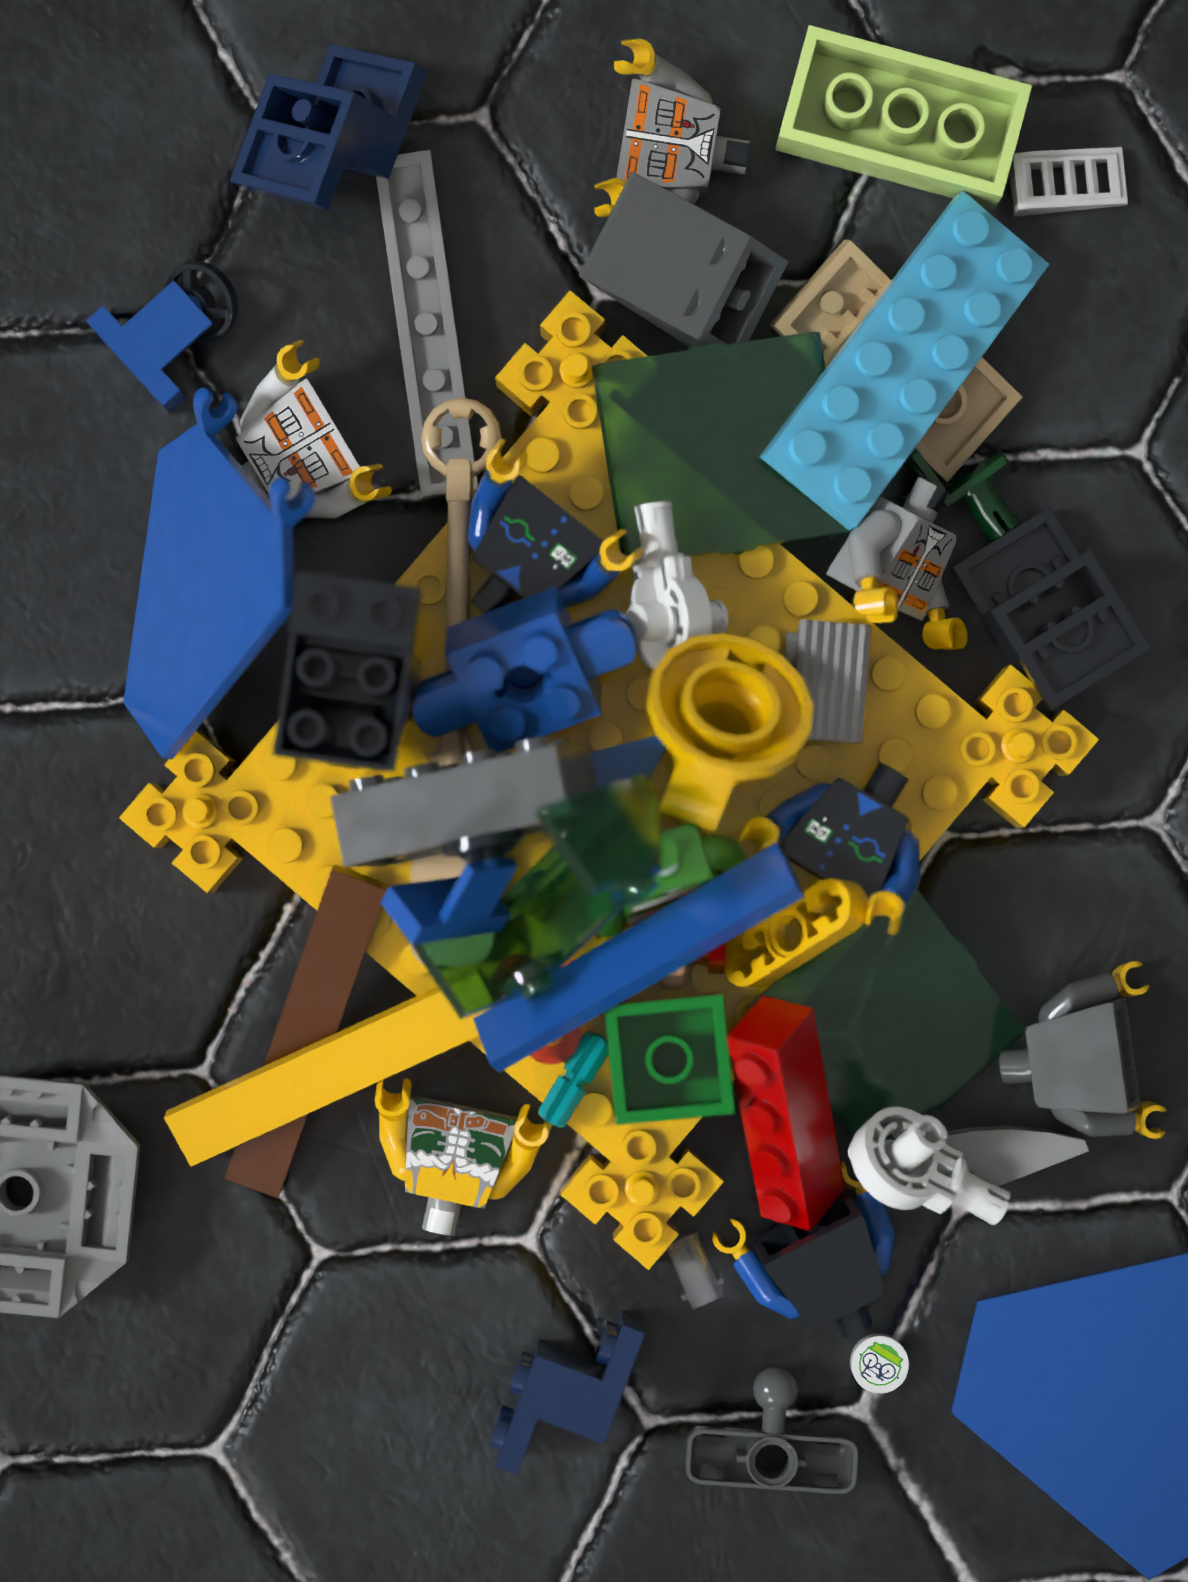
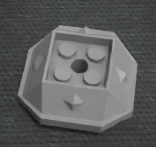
M0 1075V1312L59 1318L129 1261L141 1145L86 1083ZM12 1176L23 1177L31 1183L34 1195L29 1206H18L9 1199L6 1187Z

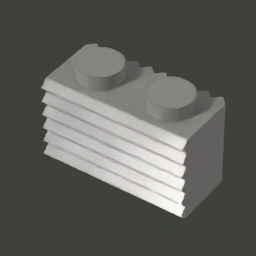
M801 619L798 622L797 633L786 632L784 658L804 679L813 702L812 729L807 740L849 744L862 743L871 625Z

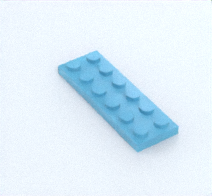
M964 191L957 194L761 454L760 458L847 530L857 527L1050 264Z

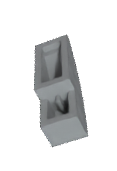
M1009 1125L977 1126L946 1131L947 1139L945 1140L948 1146L963 1153L962 1158L966 1159L968 1172L996 1186L1011 1182L1089 1151L1085 1140L1075 1135L1042 1128Z

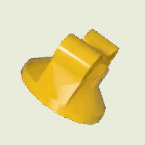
M724 633L694 636L666 652L650 678L646 706L655 734L670 750V756L674 764L672 775L658 811L714 832L734 785L742 780L769 777L794 762L811 733L813 702L804 679L782 655L753 639Z

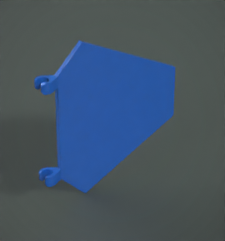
M208 388L198 389L193 399L197 424L158 451L123 700L124 705L157 752L165 759H173L291 613L294 592L292 527L312 509L316 498L312 487L307 482H301L297 495L291 499H286L291 491V485L286 478L278 477L271 484L269 490L270 500L215 436L234 418L237 412V403L230 393L224 392L220 405L214 409H209L213 401V393Z
M1188 1252L977 1300L951 1408V1413L1148 1580L1188 1557Z

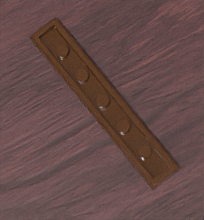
M334 865L264 1066L338 1032L382 908L380 903L390 884L339 865ZM309 1113L236 1146L224 1179L279 1198Z

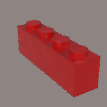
M763 995L726 1037L761 1217L811 1231L845 1189L814 1008Z

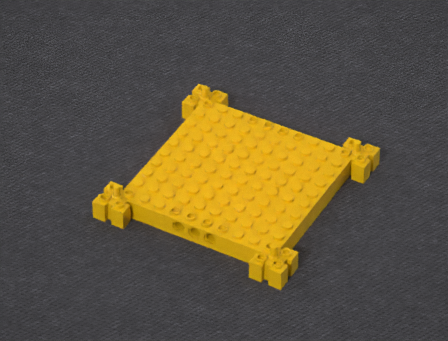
M569 290L540 324L541 336L548 341L544 348L537 353L524 343L495 377L497 388L530 416L542 404L546 406L502 458L507 463L515 464L523 450L527 452V462L515 478L520 474L603 541L619 530L625 529L627 533L619 538L618 548L623 555L628 557L641 547L634 507L652 502H672L673 525L678 553H684V556H691L693 575L703 585L709 601L719 599L726 606L728 626L724 634L753 639L784 657L786 632L797 633L798 622L801 619L871 625L862 743L849 744L807 740L792 764L769 777L742 780L734 785L715 831L701 829L707 835H725L732 837L738 842L746 823L750 819L766 816L784 800L817 783L832 784L835 779L840 777L862 790L879 762L893 768L909 779L892 808L910 819L913 825L911 832L919 840L920 860L986 782L991 784L992 787L982 797V800L1015 828H1024L1054 793L1041 780L1051 769L1059 776L1069 775L1099 739L1064 709L1055 712L1050 719L1045 717L1035 708L1042 698L1034 685L1011 664L1002 668L974 701V704L986 713L983 717L881 629L868 621L848 601L612 402L615 398L628 408L657 375L658 364L624 335L620 337L612 348L599 338L605 331V319ZM448 522L394 584L416 587L422 592L414 654L421 661L418 683L445 672ZM471 546L469 619L483 614L470 601L490 577V574L473 561L472 557L475 551ZM638 561L628 568L621 570L619 575L595 599L567 608L572 622L574 623L611 609H617L626 615L630 607L632 588L634 586L633 566L637 565ZM635 652L634 660L628 666L597 677L601 685V715L546 736H551V740L568 738L570 746L590 748V752L657 736L646 709L649 681L654 670L647 667ZM413 717L411 721L407 722L404 735L401 737L395 772L363 768L352 769L330 766L327 763L274 756L277 721L228 778L225 774L236 761L202 732L196 730L177 755L164 764L177 776L168 788L164 790L158 784L148 783L119 817L153 848H163L171 839L183 849L172 864L206 893H214L243 860V857L231 847L236 841L308 904L318 910L332 868L335 864L344 867L330 796L349 792L348 782L362 777L383 775L384 779L403 776L405 779L404 768L430 762L441 736L432 737L423 732L414 722ZM477 723L467 726L466 732L474 752L487 750L488 747ZM516 747L506 750L513 751V754L517 753ZM667 748L626 818L615 820L617 832L583 840L581 829L569 832L568 827L564 826L525 835L526 841L517 844L504 857H512L518 864L516 871L500 897L501 902L511 913V916L502 931L492 933L490 953L484 962L476 967L467 969H443L424 966L416 960L411 952L409 940L383 906L366 953L416 996L477 969L496 1006L594 949L596 941L601 936L596 933L589 891L594 878L609 867L614 849L620 845L689 824L658 811L674 769L670 750ZM751 838L746 840L740 847L746 859H749L758 854L763 843L758 839ZM411 861L385 867H344L390 884V886L411 883ZM790 862L803 892L822 881ZM837 896L838 905L826 914L817 913L819 917H838L837 908L843 903L842 897ZM797 918L792 919L786 928V941L792 950H795L803 939V928ZM865 923L852 934L767 987H739L731 983L725 973L709 974L708 966L691 964V966H685L684 987L682 989H663L661 979L621 1003L722 993L728 1036L763 995L799 1004L862 930ZM769 950L764 952L752 951L753 959L748 963L749 971H752L751 963L753 960L763 954H771ZM605 1012L506 1068L504 1071L543 1103L558 1076H564L567 1071L564 1066L585 1032L592 1031L607 1040ZM480 1036L469 1040L486 1055ZM729 1053L731 1082H733L734 1074ZM608 1054L591 1084L586 1082L583 1087L586 1092L567 1122L573 1130L608 1160L602 1164L593 1155L589 1154L561 1187L560 1195L595 1225L606 1212L619 1221L621 1224L613 1232V1240L649 1270L679 1235L677 1227L669 1221L670 1217L680 1206L694 1217L724 1180L716 1170L687 1146L676 1159L671 1155L702 1117L616 1125Z

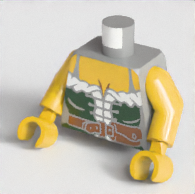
M404 1078L403 1090L400 1093L393 1094L387 1092L383 1088L384 1079L377 1082L374 1102L379 1111V1139L392 1174L398 1179L405 1181V1192L428 1197L422 1229L438 1234L456 1235L462 1204L485 1208L488 1199L497 1200L504 1198L531 1170L539 1148L548 1138L552 1124L547 1121L543 1124H534L527 1118L530 1108L529 1104H524L518 1117L417 1095H412L410 1098L411 1081Z

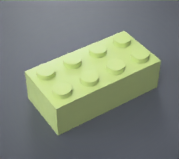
M809 25L775 150L954 198L957 194L964 191L979 205L995 209L1004 193L1032 85Z

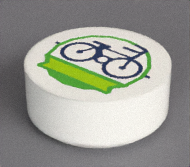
M875 1333L865 1336L854 1346L850 1357V1367L854 1378L861 1387L867 1391L880 1394L891 1392L903 1383L908 1373L909 1361L906 1351L895 1338L887 1334Z

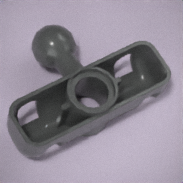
M773 1366L762 1370L755 1378L753 1385L754 1397L763 1408L762 1429L697 1426L688 1433L685 1467L688 1478L694 1483L702 1485L846 1494L856 1484L858 1449L852 1439L842 1435L834 1437L815 1433L785 1431L786 1409L790 1408L797 1400L799 1392L798 1382L794 1375L786 1368ZM703 1434L725 1435V1437H723V1436H709V1435H703ZM817 1442L839 1443V1445H838V1444H823V1443H817ZM774 1444L786 1451V1460L777 1470H762L755 1463L756 1454L766 1445ZM700 1464L723 1466V1478L709 1479L701 1477ZM815 1473L837 1474V1487L816 1485Z

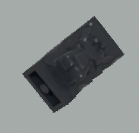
M296 571L288 628L290 637L273 751L274 756L327 763L330 766L352 769L363 768L395 772L401 737L404 735L407 722L413 719L414 693L420 672L421 661L414 654L422 592L419 588Z

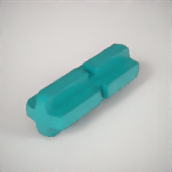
M587 1031L583 1034L564 1066L567 1071L564 1076H558L538 1111L541 1118L559 1128L566 1126L586 1092L583 1087L586 1082L591 1084L609 1054L608 1041L592 1031Z

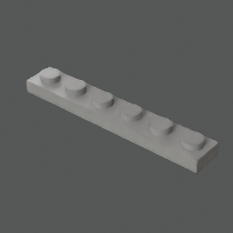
M430 150L398 154L389 179L376 176L422 499L446 496L447 476L433 468L423 453L421 434L424 422L431 411L446 400L466 398ZM449 412L436 425L437 428L442 430V447L435 450V452L446 465L450 459H469L473 464L475 460L469 419H453ZM477 475L473 478V492L478 487Z

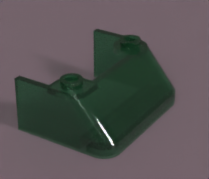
M644 774L543 806L535 813L555 845L500 898L501 902L511 913L502 931L416 945L411 944L460 1020L519 996H523L528 1002L544 994L556 983L552 975L627 904L632 905L639 902L659 886L655 879L662 870L659 795Z

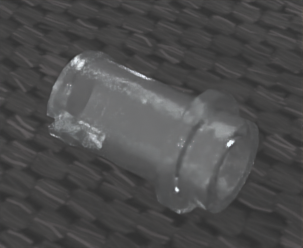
M698 1231L680 1238V1240L673 1241L666 1249L685 1290L681 1298L683 1301L688 1299L692 1309L701 1307L724 1296L720 1288L724 1281L722 1278L716 1279L699 1239Z

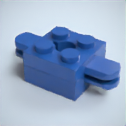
M555 586L450 626L447 630L445 656L451 670L424 679L416 685L412 708L414 722L423 732L432 737L442 736L477 723L488 749H494L495 753H499L516 747L515 743L543 737L601 715V685L597 677L632 663L636 652L634 624L627 615L617 609L606 610L573 623L559 590Z

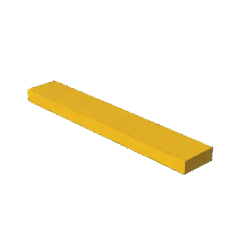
M477 969L173 1107L166 1111L164 1119L189 1165L192 1167L478 1037L479 1034L473 1018L494 1007L495 1004Z

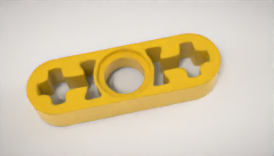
M824 879L803 892L805 897L742 932L727 943L724 969L726 977L731 983L739 987L763 988L795 970L862 926L868 907L864 890L857 883L849 880ZM837 896L842 897L843 903L837 908L838 917H819L817 913L826 914L838 905ZM797 918L803 928V939L801 944L795 950H792L786 941V928L792 919ZM769 950L771 954H763L753 960L751 963L752 971H749L748 963L753 959L752 951L764 952Z

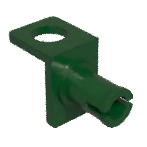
M916 448L913 449L905 460L917 478L919 476L949 492L942 506L948 507L955 501H963L985 532L986 538L989 541H993L1005 534L1006 532L1003 528L1008 527V529H1012L1019 522L1018 517L1012 513L991 483L994 477L993 473L1009 462L1004 454H991L946 488H944Z

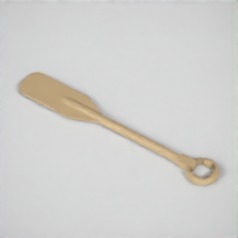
M462 397L446 400L434 408L425 420L421 434L425 457L433 468L447 476L448 533L445 648L448 627L469 620L470 544L467 538L471 501L473 499V478L487 469V455L497 442L501 440L499 423L491 410L477 400ZM449 412L453 419H470L474 412H476L487 423V426L480 429V447L486 449L481 459L473 464L469 459H450L446 465L435 452V450L442 447V430L437 428L436 425ZM445 656V671L451 670V667ZM467 726L442 735L430 762H439V766L458 764V766H461L459 756L474 752L466 732ZM442 854L412 860L411 883L459 877L468 862L459 856L443 858ZM492 933L416 945L410 943L411 952L417 961L427 967L443 969L472 968L484 962L490 953Z

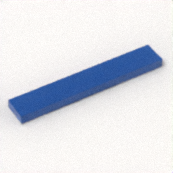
M778 843L773 844L473 1018L489 1064L498 1072L505 1070L805 897L784 850Z

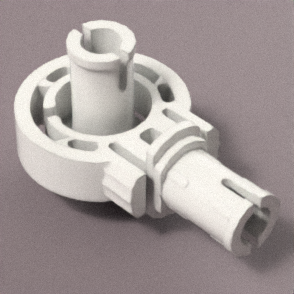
M670 501L652 502L634 507L643 555L638 560V564L633 566L634 586L632 588L630 607L626 615L634 624L636 653L642 662L652 670L657 667L669 649L694 636L725 633L728 626V612L724 603L719 599L709 601L703 585L693 575L691 556H684V553H678L673 525L672 502Z
M903 1107L885 1108L877 1112L857 1130L849 1145L848 1157L852 1162L853 1169L860 1183L875 1199L892 1208L910 1210L923 1205L941 1214L953 1204L975 1214V1216L985 1220L987 1223L995 1225L1002 1219L1009 1206V1202H1007L1011 1196L1009 1191L990 1184L968 1172L966 1159L962 1158L963 1153L946 1144L947 1132L945 1127L935 1117L923 1116L918 1112ZM891 1133L892 1137L896 1139L885 1140V1138Z

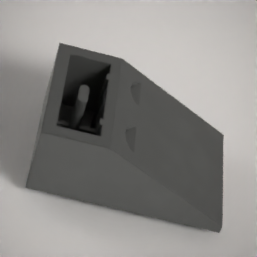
M631 172L579 277L696 352L737 364L789 261L747 233L641 175Z

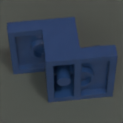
M330 44L316 83L269 73L230 182L245 190L328 211L343 169L389 179L428 71L414 62Z
M621 1311L617 1324L607 1321L595 1352L597 1354L596 1361L539 1340L533 1354L522 1351L509 1391L517 1394V1398L513 1408L502 1405L491 1434L489 1447L498 1450L495 1467L516 1475L518 1474L537 1420L602 1444L605 1443L645 1335L643 1318Z

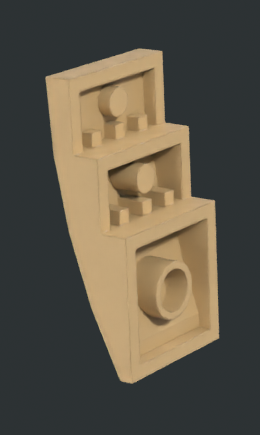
M843 240L773 319L769 326L822 374L892 279L884 274L851 240ZM981 357L915 448L921 453L932 471L943 481L948 482L1021 400L1022 396Z

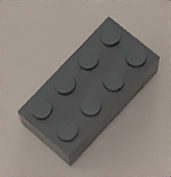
M543 736L515 743L517 751L515 754H513V751L495 753L494 749H487L460 755L461 766H458V764L439 766V762H430L404 768L405 779L403 776L384 779L383 775H373L351 780L348 782L349 792L330 796L344 867H385L442 854L441 844L465 837L509 829H523L524 835L604 818L590 748L570 746L568 738L551 740V736Z

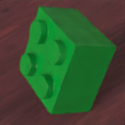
M722 993L620 1003L605 1011L616 1125L735 1114Z

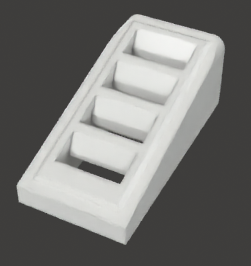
M1122 147L1014 153L1009 170L1013 217L1126 206L1128 204ZM1097 163H1107L1110 193H1099ZM1075 166H1085L1087 194H1077ZM1063 167L1065 195H1055L1053 168ZM1041 169L1044 196L1033 195L1031 170Z

